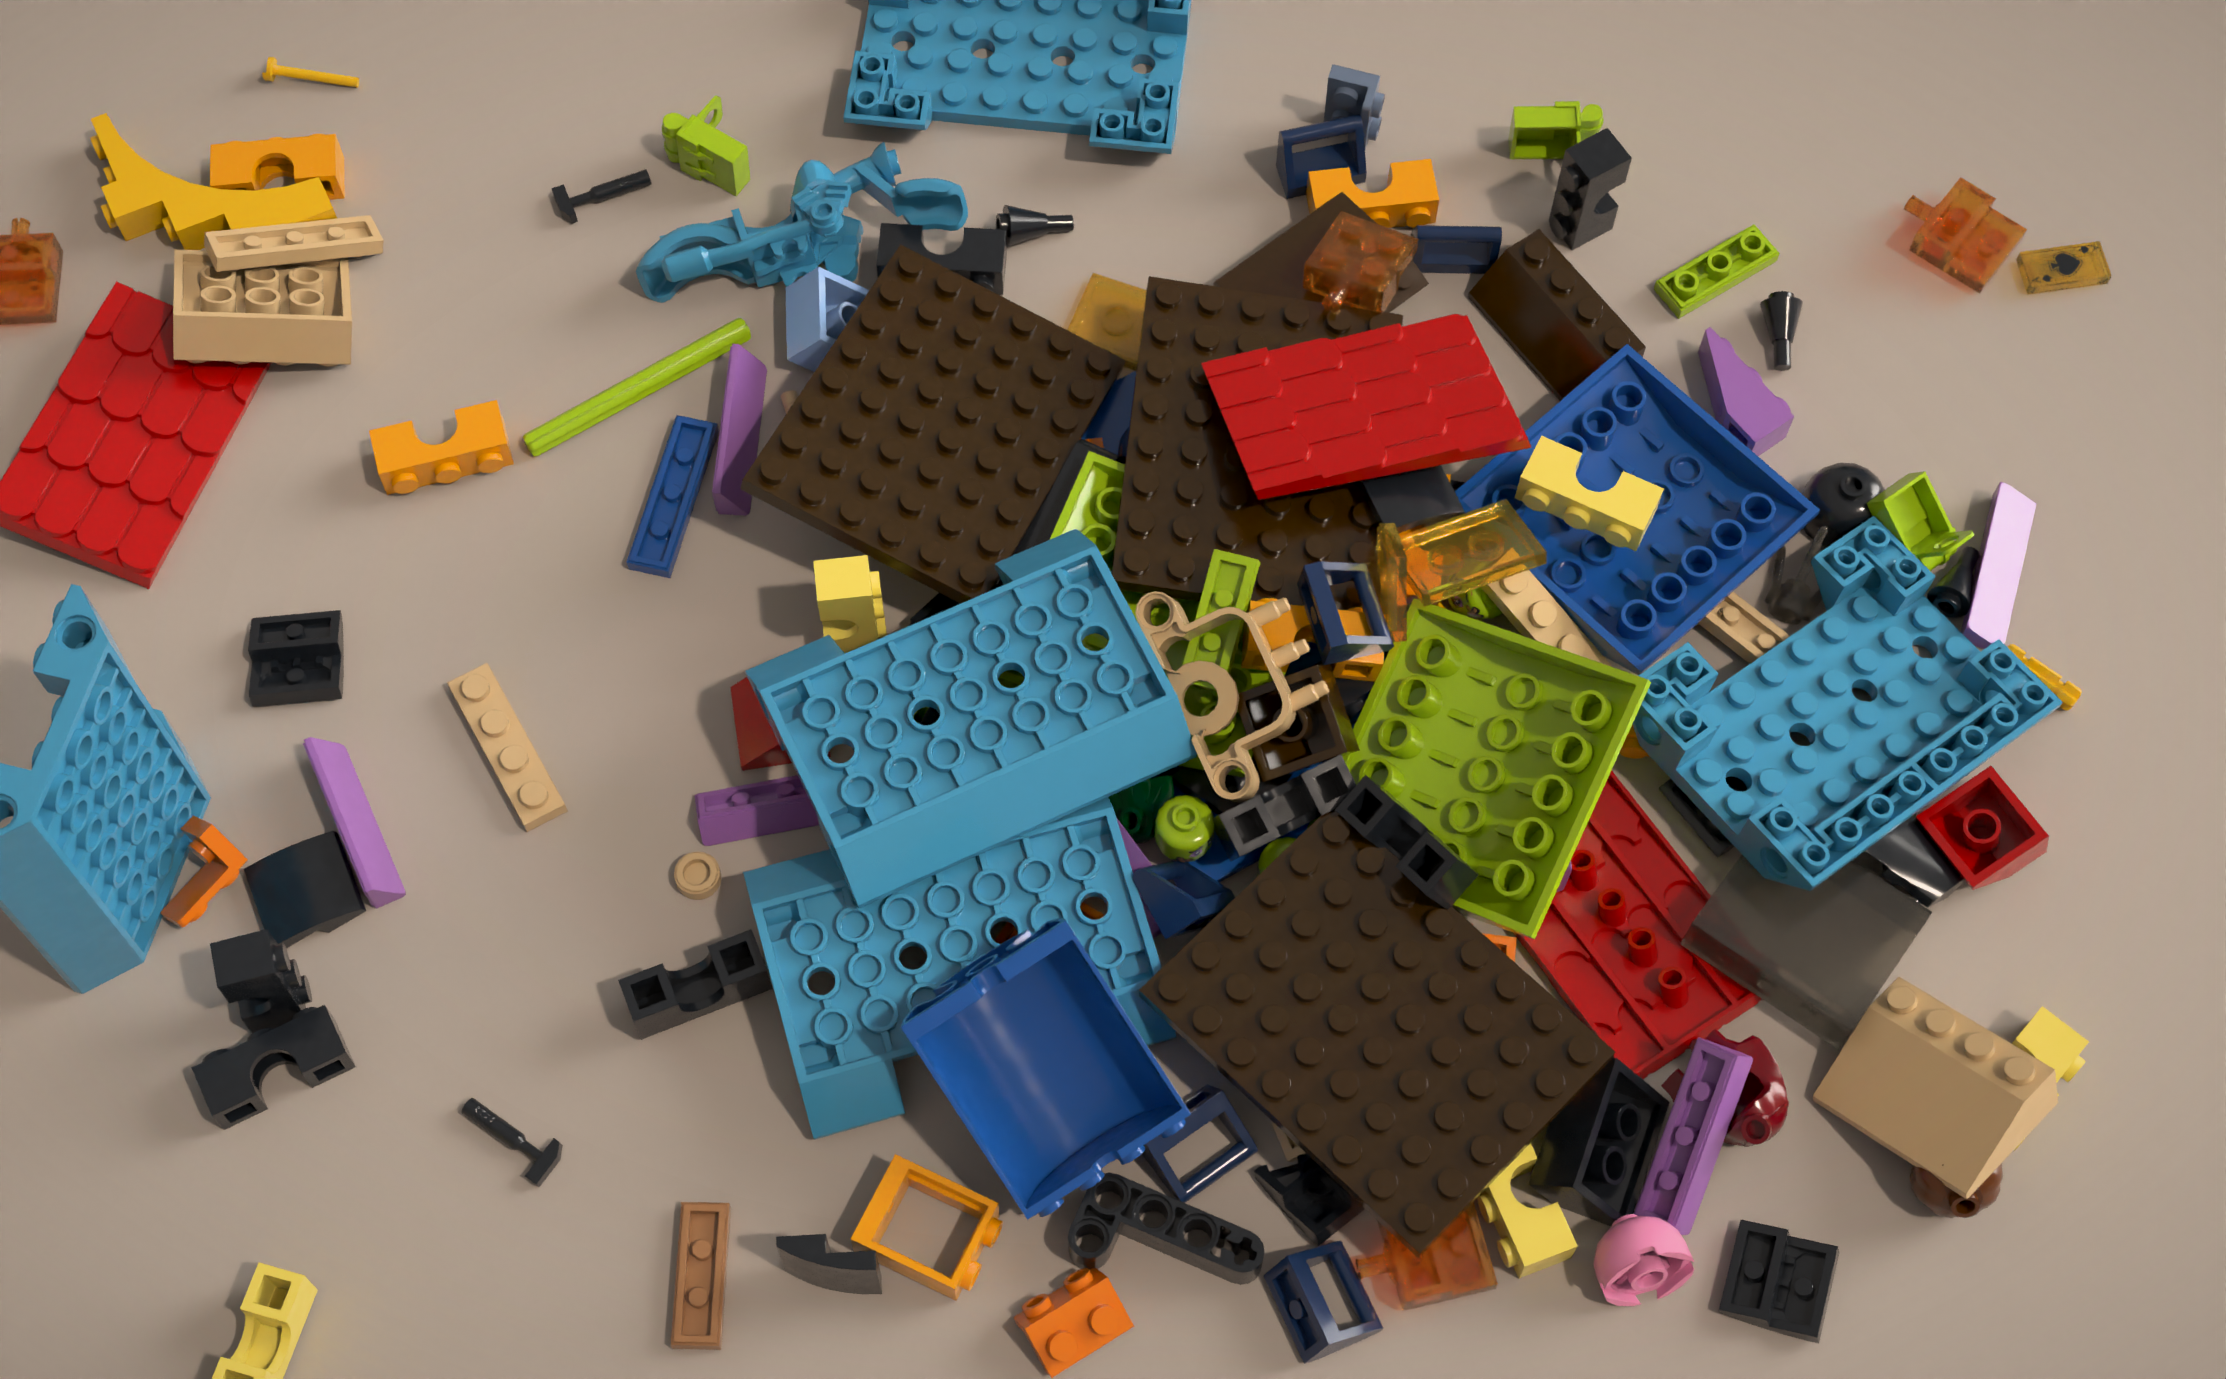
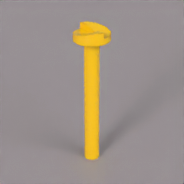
M269 56L266 72H262L263 79L273 82L275 76L278 75L356 88L359 86L358 77L277 65L275 57Z

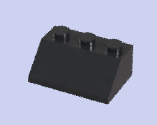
M1613 1058L1549 1123L1528 1185L1550 1202H1558L1561 1208L1612 1227L1613 1222L1618 1218L1634 1213L1670 1102L1619 1059Z

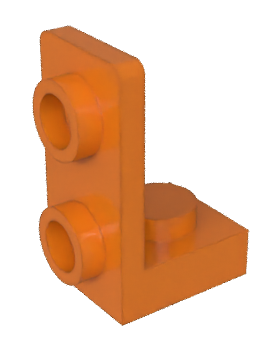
M192 816L181 830L192 840L188 848L206 864L161 911V915L168 921L182 928L188 923L196 921L204 914L208 906L207 903L220 889L229 886L235 881L239 875V869L248 860L211 823L196 816Z

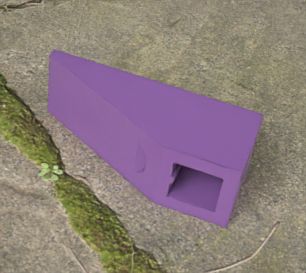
M1711 327L1707 328L1704 332L1698 355L1715 419L1759 456L1786 438L1794 415L1791 413L1788 404L1782 398L1776 397L1765 386L1759 373L1754 368L1748 367L1735 354L1730 342L1723 337H1719Z

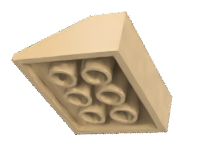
M174 249V360H186L191 363L230 361L235 364L274 362L284 366L295 363L319 364L326 367H333L339 364L351 365L352 310L348 257L328 259L320 262L310 261L216 272L207 251Z
M1898 977L1868 1007L1813 1094V1101L1915 1167L1929 1171L1941 1180L1946 1187L1968 1199L2058 1104L2055 1069L1901 977Z

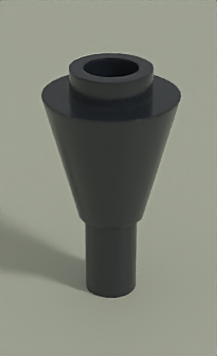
M1004 205L1003 212L996 215V229L1006 230L1008 247L1046 235L1047 232L1073 231L1074 220L1072 215L1047 216L1045 213Z
M1787 291L1771 293L1767 299L1760 303L1770 340L1774 345V369L1778 371L1791 369V344L1794 340L1803 304L1801 299L1794 297L1793 293Z
M1965 547L1962 550L1956 565L1927 594V599L1945 617H1962L1967 614L1970 608L1972 571L1980 556L1979 551L1973 547Z

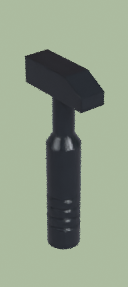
M647 169L594 186L589 192L569 198L564 184L551 189L562 218L573 224L578 222L574 207L592 201L599 203L652 185Z
M469 1099L462 1108V1114L488 1131V1133L512 1150H520L535 1161L525 1177L538 1187L542 1185L561 1160L563 1145L555 1138L542 1152L526 1141L525 1135L476 1099Z

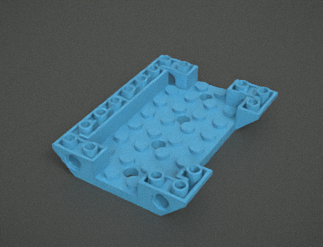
M868 0L869 7L861 51H855L843 117L844 123L926 130L932 121L1087 135L1090 136L1089 146L1165 154L1172 153L1175 142L1192 0ZM901 41H908L914 45L906 51H899L893 47ZM978 49H988L993 52L990 57L984 59L973 55ZM1060 56H1066L1073 60L1067 66H1058L1052 61ZM1138 64H1147L1153 70L1146 74H1140L1132 68Z
M1875 516L1812 558L1811 564L1826 612L1712 691L1710 689L1719 673L1689 642L1638 675L1651 682L1633 722L1639 745L1764 878L1808 891L1813 890L2043 720L2063 703L2000 639L1984 650H1978L1924 596L1936 576ZM1919 645L1925 647L1931 653L1932 658L1918 656L1912 646ZM1860 688L1865 690L1871 696L1872 701L1858 700L1853 695L1851 689ZM1799 732L1804 734L1808 738L1810 745H1797L1792 741L1789 733ZM1732 776L1741 779L1745 783L1747 790L1743 792L1733 790L1728 786L1725 778Z
M1071 530L995 563V569L1004 584L1003 586L848 653H844L831 636L827 635L745 671L782 751H787L815 809L820 830L858 909L1197 757V752L1191 741L1192 737L1176 692L1099 549L1079 530ZM1096 633L1104 636L1108 644L1100 651H1091L1083 646L1082 640L1087 635ZM1007 670H1015L1023 675L1024 681L1018 687L1007 688L999 683L998 678ZM923 707L934 708L940 714L938 720L931 725H921L914 720L913 716L917 710ZM839 744L848 745L854 750L852 758L844 763L831 761L828 758V752L832 747Z
M71 584L65 599L59 601L54 609L53 626L46 642L39 645L33 659V673L46 691L61 696L53 706L51 726L45 740L40 741L34 749L31 770L0 763V822L7 817L13 816L7 826L0 828V908L72 990L84 994L144 963L163 917L161 911L170 900L190 851L188 845L192 840L181 828L192 816L203 819L211 797L185 746L163 712L151 707L136 684L109 629L81 586Z
M1108 797L859 909L830 849L743 872L814 1140L905 1114L893 1062L919 1054L901 1029V1024L916 1005L936 997L933 990L983 954L1000 945L990 935L991 928L998 922L1005 921L1013 924L1018 934L1028 929L1033 934L1047 921L1059 918L1065 919L1146 1045L1150 1046L1177 1037L1176 1031L1139 997V989L1162 967L1139 891L1133 881V871L1114 808ZM1089 897H1098L1106 903L1108 911L1100 919H1089L1081 911L1080 906L1082 902ZM916 946L924 950L927 960L922 967L911 970L905 968L900 963V954L907 947ZM825 971L835 978V986L829 993L817 995L808 988V981L816 972Z

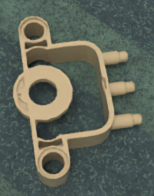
M1154 591L1147 593L1139 600L1136 606L1137 622L1160 665L1166 671L1169 681L1178 696L1190 734L1193 736L1191 741L1215 792L1224 799L1239 803L1248 801L1255 796L1260 783L1258 772L1248 750L1284 733L1295 720L1297 710L1318 701L1320 697L1329 693V688L1323 680L1291 692L1280 667L1299 659L1301 655L1309 652L1310 647L1306 639H1301L1272 651L1261 627L1279 618L1281 614L1289 611L1291 606L1287 598L1283 597L1277 601H1270L1248 613L1239 608L1225 607L1189 623L1179 602L1163 592ZM1159 604H1168L1170 616L1167 622L1163 625L1154 626L1150 618L1152 610ZM1244 620L1249 626L1281 696L1282 711L1278 719L1272 724L1232 743L1223 754L1212 756L1204 737L1217 734L1226 728L1237 713L1239 694L1236 682L1228 671L1213 662L1195 661L1184 664L1174 671L1165 653L1177 641H1191L1193 638L1228 621ZM1204 681L1212 684L1217 690V706L1208 715L1194 716L1185 707V692L1193 683ZM1241 768L1246 776L1245 785L1240 791L1230 793L1225 784L1226 776L1231 770Z

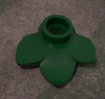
M1172 776L1149 778L1108 797L1117 819L1136 844L1146 843L1155 836V820L1158 810L1166 801L1174 797ZM1136 816H1137V820H1138V821H1137V825H1136V827H1135V818H1136Z

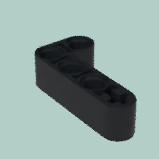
M1104 1173L1105 1176L1100 1182L1087 1189L1069 1229V1257L1080 1269H1099L1105 1265L1111 1256L1119 1235H1123L1239 1285L1248 1284L1258 1277L1265 1253L1262 1241L1253 1232L1114 1173ZM1110 1191L1119 1195L1122 1202L1115 1208L1106 1209L1097 1203V1197L1104 1192ZM1154 1210L1163 1214L1166 1222L1160 1227L1150 1228L1142 1223L1140 1217L1145 1212ZM1191 1230H1203L1210 1237V1242L1203 1247H1194L1187 1243L1184 1236ZM1088 1234L1096 1235L1101 1239L1103 1245L1095 1252H1085L1076 1244L1079 1238ZM1219 1239L1225 1240L1224 1248H1221L1220 1257H1217L1215 1254ZM1241 1250L1248 1251L1249 1259H1246L1242 1265L1234 1262L1235 1256H1238Z

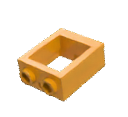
M895 1154L851 1237V1243L854 1252L876 1250L879 1264L957 1301L963 1288L970 1291L975 1284L982 1264L978 1263L977 1260L984 1246L993 1247L1001 1232L1003 1221L998 1219L1000 1214L997 1202ZM909 1186L980 1219L951 1277L879 1244Z

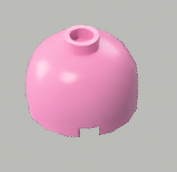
M1629 1214L1615 1220L1612 1227L1608 1229L1598 1242L1594 1256V1269L1607 1302L1616 1306H1636L1641 1303L1635 1295L1657 1290V1299H1660L1683 1286L1693 1275L1694 1268L1691 1261L1694 1262L1684 1238L1678 1229L1670 1223L1657 1217Z

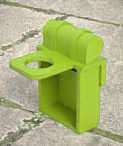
M714 96L697 117L692 114L687 119L678 113L666 114L663 118L662 135L665 138L664 150L668 159L671 162L680 163V170L699 181L704 178L737 197L751 180L748 149L746 145L715 128L723 116L721 97ZM714 110L711 122L709 124L705 123L707 115Z
M1555 101L1554 106H1514L1508 137L1509 159H1563L1567 148L1598 133L1602 128L1604 119L1601 107L1596 104H1589L1583 108L1581 113L1580 101Z
M1925 471L1908 473L1867 502L1872 516H1875L1930 571L1948 562L1950 557L1957 552V548L1974 536L1972 530L1955 532L1956 529L1952 527Z

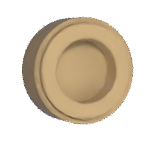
M705 852L686 854L678 861L674 870V878L679 891L685 897L693 900H702L712 896L721 884L722 877L719 865L714 857Z

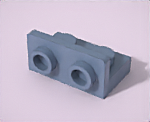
M1332 64L1327 84L1324 122L1360 114L1363 122L1366 150L1369 140L1376 141L1382 121L1380 114L1385 94L1378 92L1380 76Z

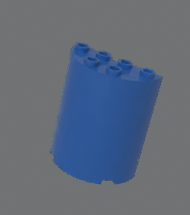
M1062 918L1047 921L1033 934L1028 929L983 954L934 989L933 992L936 997L916 1005L901 1024V1029L1027 1220L1036 1214L1040 1217L1051 1214L1064 1203L1062 1197L1078 1187L1081 1191H1084L1100 1182L1105 1176L1102 1171L1104 1166L1116 1159L1122 1165L1133 1161L1145 1151L1144 1145L1158 1135L1162 1138H1167L1175 1134L1186 1124L1185 1118L1191 1115L1189 1109L1069 924Z

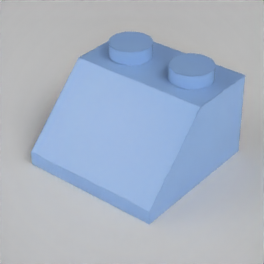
M821 267L815 268L785 288L787 360L813 372L816 371L869 292L868 289Z

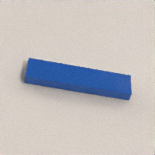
M676 415L626 562L629 570L671 578L719 433L718 423Z

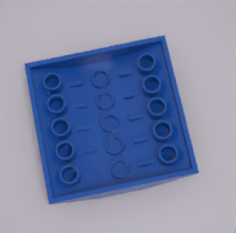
M1628 344L1525 431L1531 448L1498 454L1455 491L1465 511L1464 516L1459 517V519L1492 563H1496L1505 553L1513 551L1593 643L1601 655L1637 675H1640L1654 664L1820 512L1818 507ZM1541 436L1582 453L1576 478L1588 490L1603 492L1613 488L1623 471L1664 488L1657 510L1637 551L1627 547L1614 546L1598 534L1586 529L1573 528L1565 523L1563 519L1545 511H1534L1528 508L1522 501L1515 499L1520 476Z

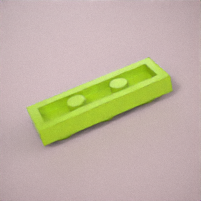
M1214 549L1195 620L1225 607L1239 608L1247 613L1260 561ZM1244 620L1228 621L1193 638L1188 643L1183 665L1195 661L1213 662L1230 674ZM1199 681L1192 684L1193 686L1217 691L1209 682Z

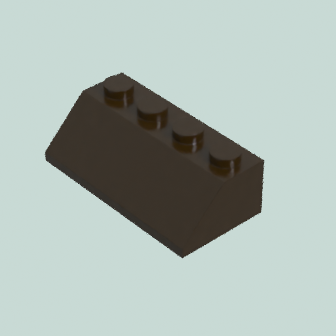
M1540 229L1507 248L1468 293V298L1560 401L1626 344L1642 357L1644 355L1646 346Z

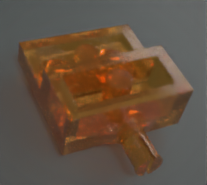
M1961 177L1935 207L1930 206L1913 194L1903 209L1924 221L1917 231L1909 251L1979 294L2021 242L2027 229L1994 210L1992 206L1996 198Z
M1341 211L1305 263L1303 288L1325 296L1322 300V305L1328 311L1332 306L1331 312H1337L1341 304L1344 303L1355 308L1368 309L1377 315L1382 314L1398 291L1399 279L1416 254L1419 239Z
M14 218L11 222V235H0V325L56 322L63 249L54 233L29 234L30 222L24 218H20L19 222L17 218Z
M1474 1202L1419 1259L1378 1220L1383 1240L1382 1254L1355 1259L1360 1280L1388 1273V1276L1396 1286L1402 1311L1493 1290L1498 1285Z

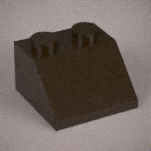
M1315 665L1285 676L1291 692L1323 680L1329 688V693L1320 697L1318 701L1297 710L1295 720L1284 733L1251 748L1263 782L1320 765L1340 754L1343 757L1360 751L1330 665ZM1274 681L1239 693L1238 711L1247 735L1272 724L1281 714L1282 700Z

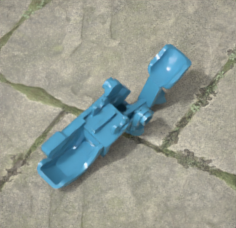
M885 142L879 144L870 157L856 162L835 174L822 162L808 160L798 170L790 203L791 214L785 220L774 226L764 228L745 227L738 208L731 210L733 217L710 223H697L679 227L666 235L659 236L660 240L640 260L636 274L645 295L651 300L660 303L672 299L680 288L689 281L701 276L711 274L728 275L748 285L756 282L758 288L783 281L787 287L795 282L798 277L804 276L817 268L821 262L825 265L827 271L853 282L858 273L857 257L859 254V243H861L862 239L861 235H863L864 230L860 220L842 215L844 207L848 208L851 194L863 189L895 216L903 215L909 225H923V230L942 229L947 231L959 230L966 223L968 208L965 195L960 185L939 178L912 179L896 185L894 176L902 174L895 149L887 151Z

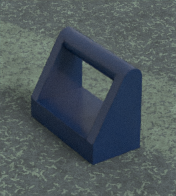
M1360 114L1279 131L1276 168L1287 199L1306 195L1309 171L1349 167L1351 178L1355 185L1366 182L1364 131ZM1348 134L1347 142L1292 153V145Z
M1417 225L1412 228L1411 259L1421 273L1485 274L1498 259L1502 241V227Z
M1321 561L1303 566L1297 587L1323 666L1386 652L1394 647L1367 564ZM1349 581L1354 582L1371 636L1345 634L1330 589L1331 585Z
M1166 862L1137 869L1133 874V881L1165 940L1202 930L1235 898L1232 890L1188 862ZM1170 880H1174V882L1176 883L1177 887H1176L1175 885H1173L1172 883H1170L1169 881H1170Z
M1208 1084L1183 1101L1191 1115L1185 1118L1186 1124L1184 1127L1167 1138H1162L1158 1135L1144 1145L1146 1149L1142 1153L1173 1197L1184 1203L1258 1152L1257 1146L1224 1091ZM1218 1116L1238 1143L1180 1183L1163 1154Z
M1342 1241L1287 1255L1263 1275L1304 1364L1321 1359L1375 1335L1384 1329ZM1330 1260L1360 1325L1339 1331L1310 1270L1311 1267Z

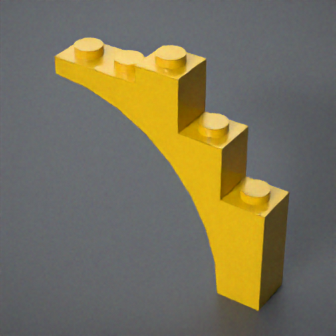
M107 113L91 118L97 135L90 137L99 160L107 158L110 166L103 168L109 184L101 187L107 203L100 207L110 229L119 227L125 241L165 227L171 242L180 240L184 250H201L205 248V232L337 218L319 177L289 186L261 190H226L189 183L161 171L140 157L119 136Z

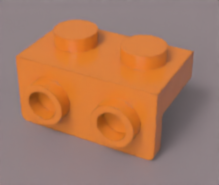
M1083 1268L1073 1272L1063 1281L1064 1286L1049 1295L1040 1294L1031 1298L1022 1306L1023 1311L1013 1318L1017 1326L1025 1333L1045 1372L1051 1378L1134 1327L1109 1278L1097 1268L1090 1270Z

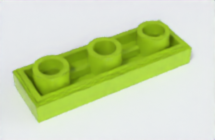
M1753 224L1657 280L1654 285V291L1677 318L1680 319L1775 263L1780 253Z

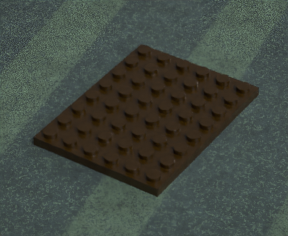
M900 244L742 479L740 489L961 604L993 590L1000 578L995 569V563L1011 557L1015 553L1072 449L1083 438L1118 379L1126 360Z
M1149 276L1111 574L1120 590L1145 594L1157 591L1163 592L1172 598L1200 601L1213 551L1217 549L1260 561L1250 599L1252 601H1258L1263 598L1279 600L1284 597L1287 598L1290 605L1302 606L1303 602L1297 582L1303 566L1323 561L1367 564L1380 602L1385 537L1357 481L1258 500L1201 363L1267 347L1268 351L1319 338L1332 340L1400 323L1402 327L1403 315ZM1353 581L1330 586L1338 610H1348L1355 607L1362 608Z
M1334 809L1320 816L1139 989V997L1419 1259L1613 1059L1615 1051L1452 906L1446 909L1426 896L1395 867L1400 861L1387 848L1379 849L1364 838Z

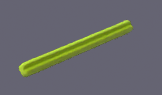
M736 318L525 433L523 440L527 449L533 456H539L730 351L732 344L741 345L749 341L751 333L748 325L742 318Z

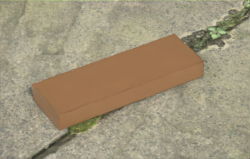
M681 1202L671 1333L672 1349L721 1350L731 1216L730 1203Z

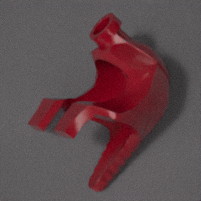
M1713 1030L1705 1038L1706 1040L1742 1052L1753 1058L1724 1143L1744 1147L1764 1143L1780 1131L1786 1120L1789 1107L1786 1087L1778 1064L1760 1038L1752 1035L1739 1043L1726 1039L1718 1030ZM1697 1039L1691 1041V1052L1694 1049ZM1679 1068L1661 1085L1671 1096L1673 1103L1684 1073Z

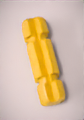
M2015 644L2007 646L2063 702L2060 708L2068 711L2074 706L2081 696L2082 691L2070 681L2066 683L2060 681L2061 675L2034 657L2026 658L2024 655L2027 652Z

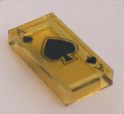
M2100 241L2023 251L2019 253L2016 259L2027 295L2108 284L2112 276Z

